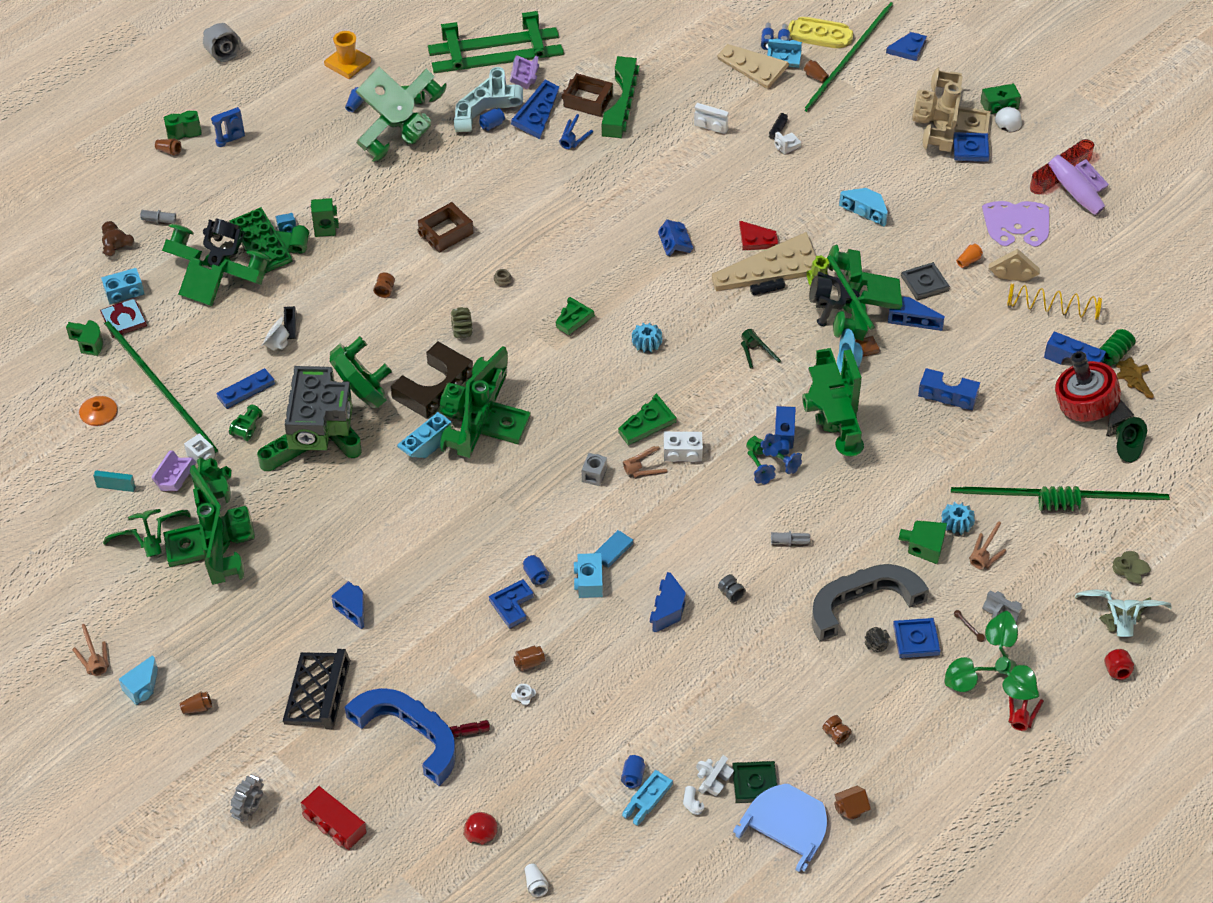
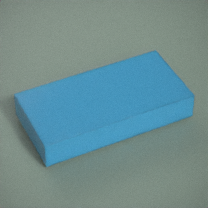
M617 530L595 553H601L602 565L609 568L633 545V539Z

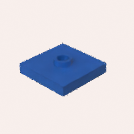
M954 132V160L989 162L988 133Z
M934 618L893 621L899 658L940 655L941 651Z

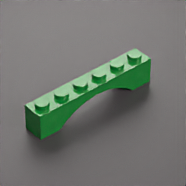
M617 56L615 80L619 84L622 94L617 103L604 112L601 124L602 137L622 139L623 132L627 130L626 120H629L630 110L628 109L632 108L631 97L634 98L635 87L633 86L637 85L636 75H639L640 65H637V58Z

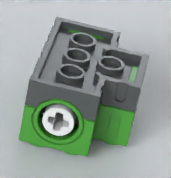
M294 366L289 404L286 412L287 418L284 424L289 449L327 450L329 435L349 436L353 409L350 383L334 381L332 367Z

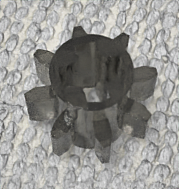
M873 627L866 632V641L864 643L868 650L872 649L873 652L879 653L889 646L888 643L890 642L888 639L890 636L886 629L882 630L879 627Z

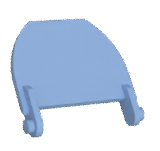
M790 784L774 786L761 793L751 803L739 822L741 826L736 825L733 833L736 834L735 837L740 839L748 826L756 829L803 855L795 870L805 872L809 865L806 863L807 860L811 861L825 836L827 827L825 807L823 802Z

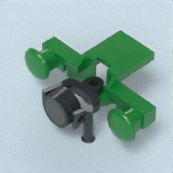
M218 218L215 221L209 219L207 228L203 229V234L205 235L203 245L210 250V253L202 261L200 260L202 251L186 246L190 234L194 235V232L179 224L168 225L174 228L170 240H165L162 251L190 260L178 295L213 306L224 272L260 285L262 284L267 262H272L268 255L248 250L246 253L252 255L248 267L232 262L228 257L236 256L246 232L241 230V226ZM223 236L234 239L233 247L229 249L219 248L211 242V238H214L217 242L221 241ZM202 265L211 267V269L202 267Z
M837 244L831 247L828 256L832 255L838 267L845 271V276H849V285L865 311V304L896 310L901 309L903 305L900 279L862 272L860 251L848 249L845 253L839 251ZM829 262L828 269L833 271L834 269ZM818 272L811 282L809 291L810 302L816 303V308H825L821 317L817 319V323L820 326H826L832 309L841 310L843 308L852 316L849 319L845 318L844 311L837 313L833 323L834 336L839 338L843 330L850 329L854 334V339L863 341L868 332V326L839 278ZM832 285L837 289L838 301L830 299ZM863 285H866V286H867V291L863 290V292H862V294H861V296H860L859 293H860V291H861Z

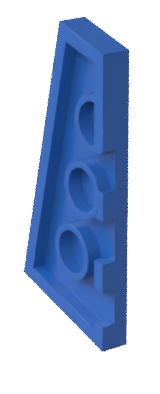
M545 79L512 118L511 125L540 139L559 92V86Z

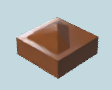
M873 336L865 337L863 341H855L861 345L863 357L879 353L880 349Z

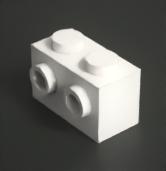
M664 431V461L702 462V432Z

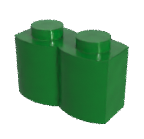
M186 111L181 114L164 116L168 139L175 138L180 140L184 137L192 138L202 134L197 111Z

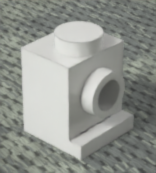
M200 433L184 443L186 455L193 458L196 463L200 457L205 460L209 458L214 459L215 457L213 446Z

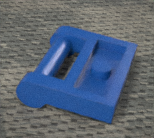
M239 107L214 115L211 118L212 124L215 127L217 147H224L226 143L245 136L242 114ZM223 121L226 130L225 135H223L221 127Z

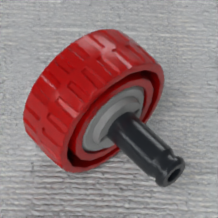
M1075 352L1071 356L1073 366L1066 369L1059 376L1055 384V393L1059 407L1065 416L1075 421L1088 422L1101 419L1112 413L1121 400V388L1117 374L1110 366L1104 363L1088 362L1084 352Z

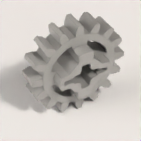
M251 774L246 776L245 781L242 780L241 784L236 787L235 794L231 799V817L244 822V820H248L249 815L252 816L253 812L257 811L260 800L263 797V790H261L264 786L262 783L263 779Z

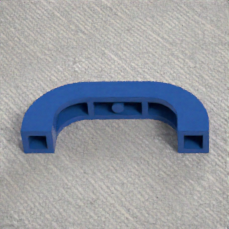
M379 688L356 696L345 706L346 718L361 729L373 718L380 715H393L400 718L436 746L434 752L422 763L424 776L440 786L451 774L456 760L453 734L436 712H431L425 708L421 701H415L407 694L398 690Z

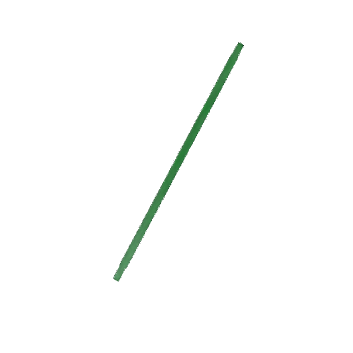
M890 2L810 99L804 111L807 112L815 104L893 6V2Z
M109 321L105 322L104 325L109 329L110 333L197 435L200 433L213 446L214 452L217 453L218 449L130 344Z
M967 486L951 487L950 489L951 493L1039 496L1041 489ZM1080 490L1081 498L1170 499L1169 494L1150 492Z

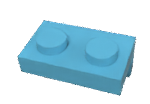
M769 39L767 56L787 61L789 63L788 67L799 68L802 42Z

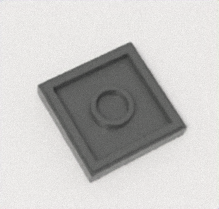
M934 262L901 272L902 279L916 300L937 295L950 289L949 284Z

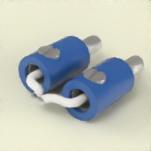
M766 23L765 28L762 30L761 47L764 50H768L769 39H774L771 23ZM787 24L782 25V29L778 32V39L790 41V31L787 30Z

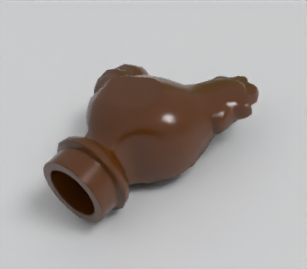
M108 221L102 225L103 254L106 257L113 256L115 254L114 250L134 244L133 236L125 234L122 230L118 229L114 222Z

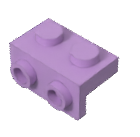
M516 55L510 82L520 85L525 89L534 84L537 79L535 73L539 68L538 57L535 56L532 61Z
M170 450L151 478L161 491H178L190 474V467L196 465V461L193 458H179L173 450Z

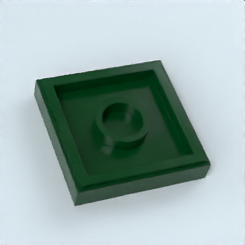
M775 761L732 763L735 803H752L761 793L777 786Z

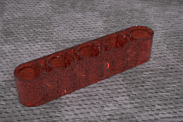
M1083 139L1060 154V156L1074 167L1085 159L1089 162L1092 159L1094 142L1089 139ZM1048 163L1032 174L1030 191L1034 194H1042L1059 183Z

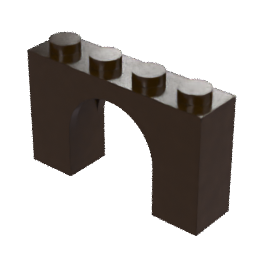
M439 341L426 352L427 364L446 376L442 382L433 386H423L402 375L390 386L392 399L426 419L437 411L440 406L441 396L448 383L461 386L467 379L472 377L473 361Z

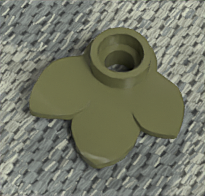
M1126 551L1121 557H1116L1113 561L1114 572L1125 576L1132 583L1141 584V575L1148 574L1151 571L1149 564L1139 559V554L1134 551Z

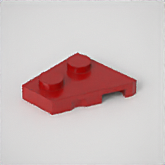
M739 221L742 250L768 249L778 244L775 230Z

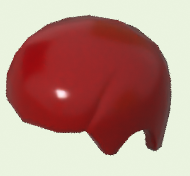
M473 813L464 824L463 835L469 843L477 842L483 845L494 839L498 832V823L488 813Z

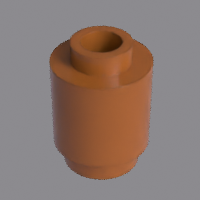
M535 645L516 651V656L513 657L516 668H520L521 671L539 666L541 662L545 661L541 646L536 647Z

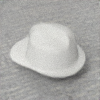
M283 317L279 318L272 326L261 346L265 345L274 351L278 348L283 350L287 346L289 333L282 325Z

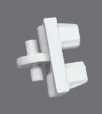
M722 755L713 767L711 766L713 764L711 759H707L706 762L699 761L696 768L699 771L697 776L700 779L707 776L697 791L702 794L707 791L714 796L720 793L724 785L715 778L718 775L727 781L734 771L726 764L728 760L726 756Z

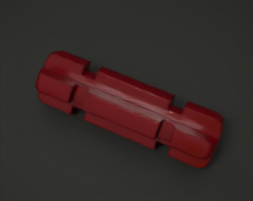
M488 720L480 721V723L473 722L462 724L460 727L452 726L449 728L455 738L459 737V735L476 734L479 731L487 732L490 730V724Z

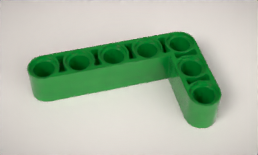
M351 427L349 429V436L329 435V438L348 458H357L361 455L360 437ZM284 434L258 450L259 466L263 471H272L308 450L289 449L287 436Z

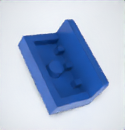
M666 219L658 230L666 255L671 256L675 250L690 253L693 250V246L685 225L681 222Z

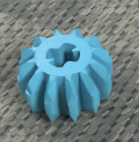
M651 322L648 325L644 323L641 326L636 325L635 330L632 332V344L636 346L637 350L642 349L643 352L649 350L652 353L653 349L658 350L659 345L662 344V331L658 329L657 325L652 326Z
M954 501L952 505L947 504L945 509H943L941 522L947 523L946 531L952 530L953 535L956 532L962 535L964 531L969 532L971 527H973L975 514L971 510L970 505L964 506L963 502L959 505Z

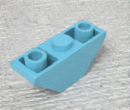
M868 188L846 190L840 193L839 206L885 227L888 211L881 194Z
M437 412L397 444V447L410 457L427 458L440 447L442 433L448 426H451L452 422Z

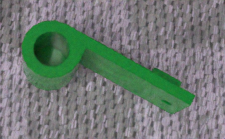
M298 225L292 228V233L276 231L289 253L302 254L306 252L310 232L305 226Z

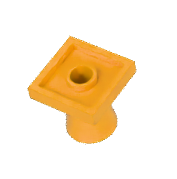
M341 31L333 37L337 51L324 60V65L350 79L371 62V57L356 49V35L353 32Z

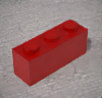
M320 786L301 802L303 817L307 821H313L317 824L318 829L323 834L328 833L340 847L343 845L346 849L350 850L367 833L365 822Z

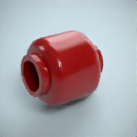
M1124 649L1112 650L1104 659L1106 669L1114 679H1126L1134 671L1133 660L1128 651Z

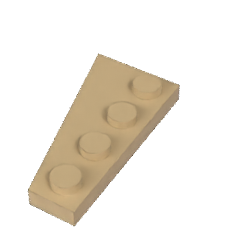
M727 44L717 55L720 61L767 89L774 84L789 66L787 61Z

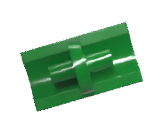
M201 457L197 459V470L204 480L210 482L221 479V476H224L227 480L231 478V468L227 466L219 468L215 459L209 458L205 460Z

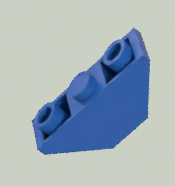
M667 572L665 580L661 579L659 587L661 594L656 596L654 604L656 610L651 612L650 623H653L652 632H658L681 621L685 608L686 592L669 572Z

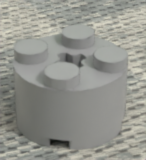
M226 23L215 24L203 32L204 48L221 62H228L237 56L238 49H241L242 42L240 37Z

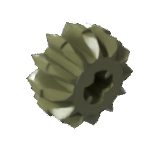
M467 307L453 309L451 311V324L454 337L460 339L470 337L473 333L470 310Z

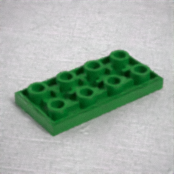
M262 207L229 220L230 223L241 226V230L246 232L241 242L246 252L248 250L258 251L272 259V262H267L264 273L293 262L291 255Z

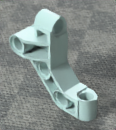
M501 67L492 68L489 78L456 104L455 132H471L473 118L485 109L509 108L521 105L523 102V88L520 85H507L504 69Z

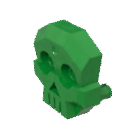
M361 336L348 347H344L341 343L338 344L330 352L329 362L342 381L350 383V389L359 399L372 408H379L387 401L380 382L392 373V370L384 363L372 374L355 356L368 345L365 340H362Z

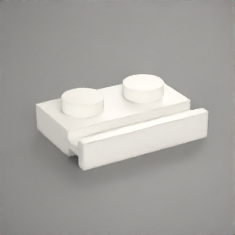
M700 103L695 105V126L722 134L727 133L729 112Z

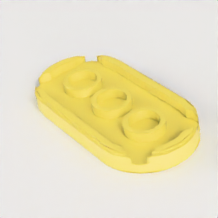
M799 17L798 20H792L788 26L790 37L802 43L830 48H844L850 45L853 40L852 29L850 30L849 26L840 22Z

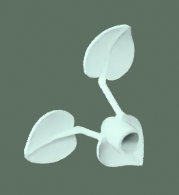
M1099 589L1081 591L1075 595V599L1082 595L1107 598L1114 617V624H1117V636L1120 637L1134 636V625L1141 608L1164 605L1169 609L1172 608L1171 603L1158 600H1112V592ZM1114 605L1123 609V615H1119V619ZM1136 606L1133 618L1131 619V615H1127V611Z

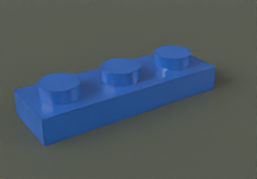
M264 368L217 392V398L228 409L275 385V380Z

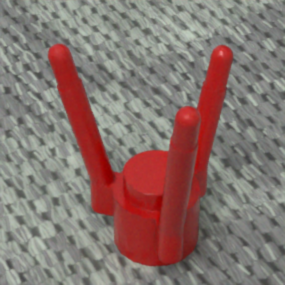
M1009 696L1010 716L1008 722L1011 723L1014 729L1019 731L1031 728L1032 722L1044 700L1040 699L1031 716H1029V712L1026 710L1028 700H1023L1022 708L1014 712V698Z

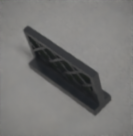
M337 649V653H300L283 717L284 725H324L325 729L334 730L351 661L346 649ZM305 659H314L315 662L306 668L304 666ZM327 660H334L333 664L327 668L322 665ZM320 666L323 671L313 677L310 672ZM308 675L311 679L301 685L299 683L300 679ZM325 675H328L329 680L323 685H320L318 680H320ZM315 683L319 688L309 694L305 689ZM303 691L306 697L296 702L295 696ZM323 692L325 694L324 698L316 702L313 698ZM311 700L314 705L304 711L301 706ZM297 709L301 711L302 714L298 717L290 718L291 713ZM317 709L320 711L319 718L309 717Z

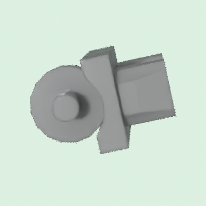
M990 590L982 609L993 614L992 619L1004 611H1009L1017 623L1022 610V604L1005 599L1004 594L999 591L994 593Z

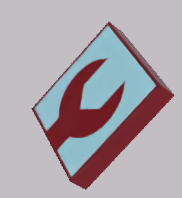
M135 298L100 309L104 322L109 321L121 335L147 327V323Z

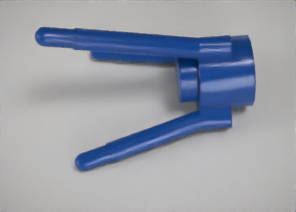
M576 114L572 123L571 119L568 120L563 135L559 140L560 145L565 149L576 148L581 141L593 133V130H590L576 141V135L572 130L579 118V114Z

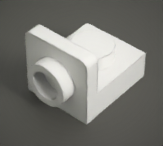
M780 132L775 133L774 145L784 155L801 148L802 142L793 133L785 136Z

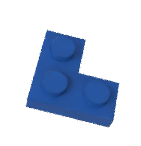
M522 579L490 595L489 601L510 629L527 620L526 614L519 605L534 598V593L525 580Z

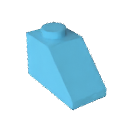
M153 655L119 678L122 691L136 706L142 701H146L154 693L158 667Z

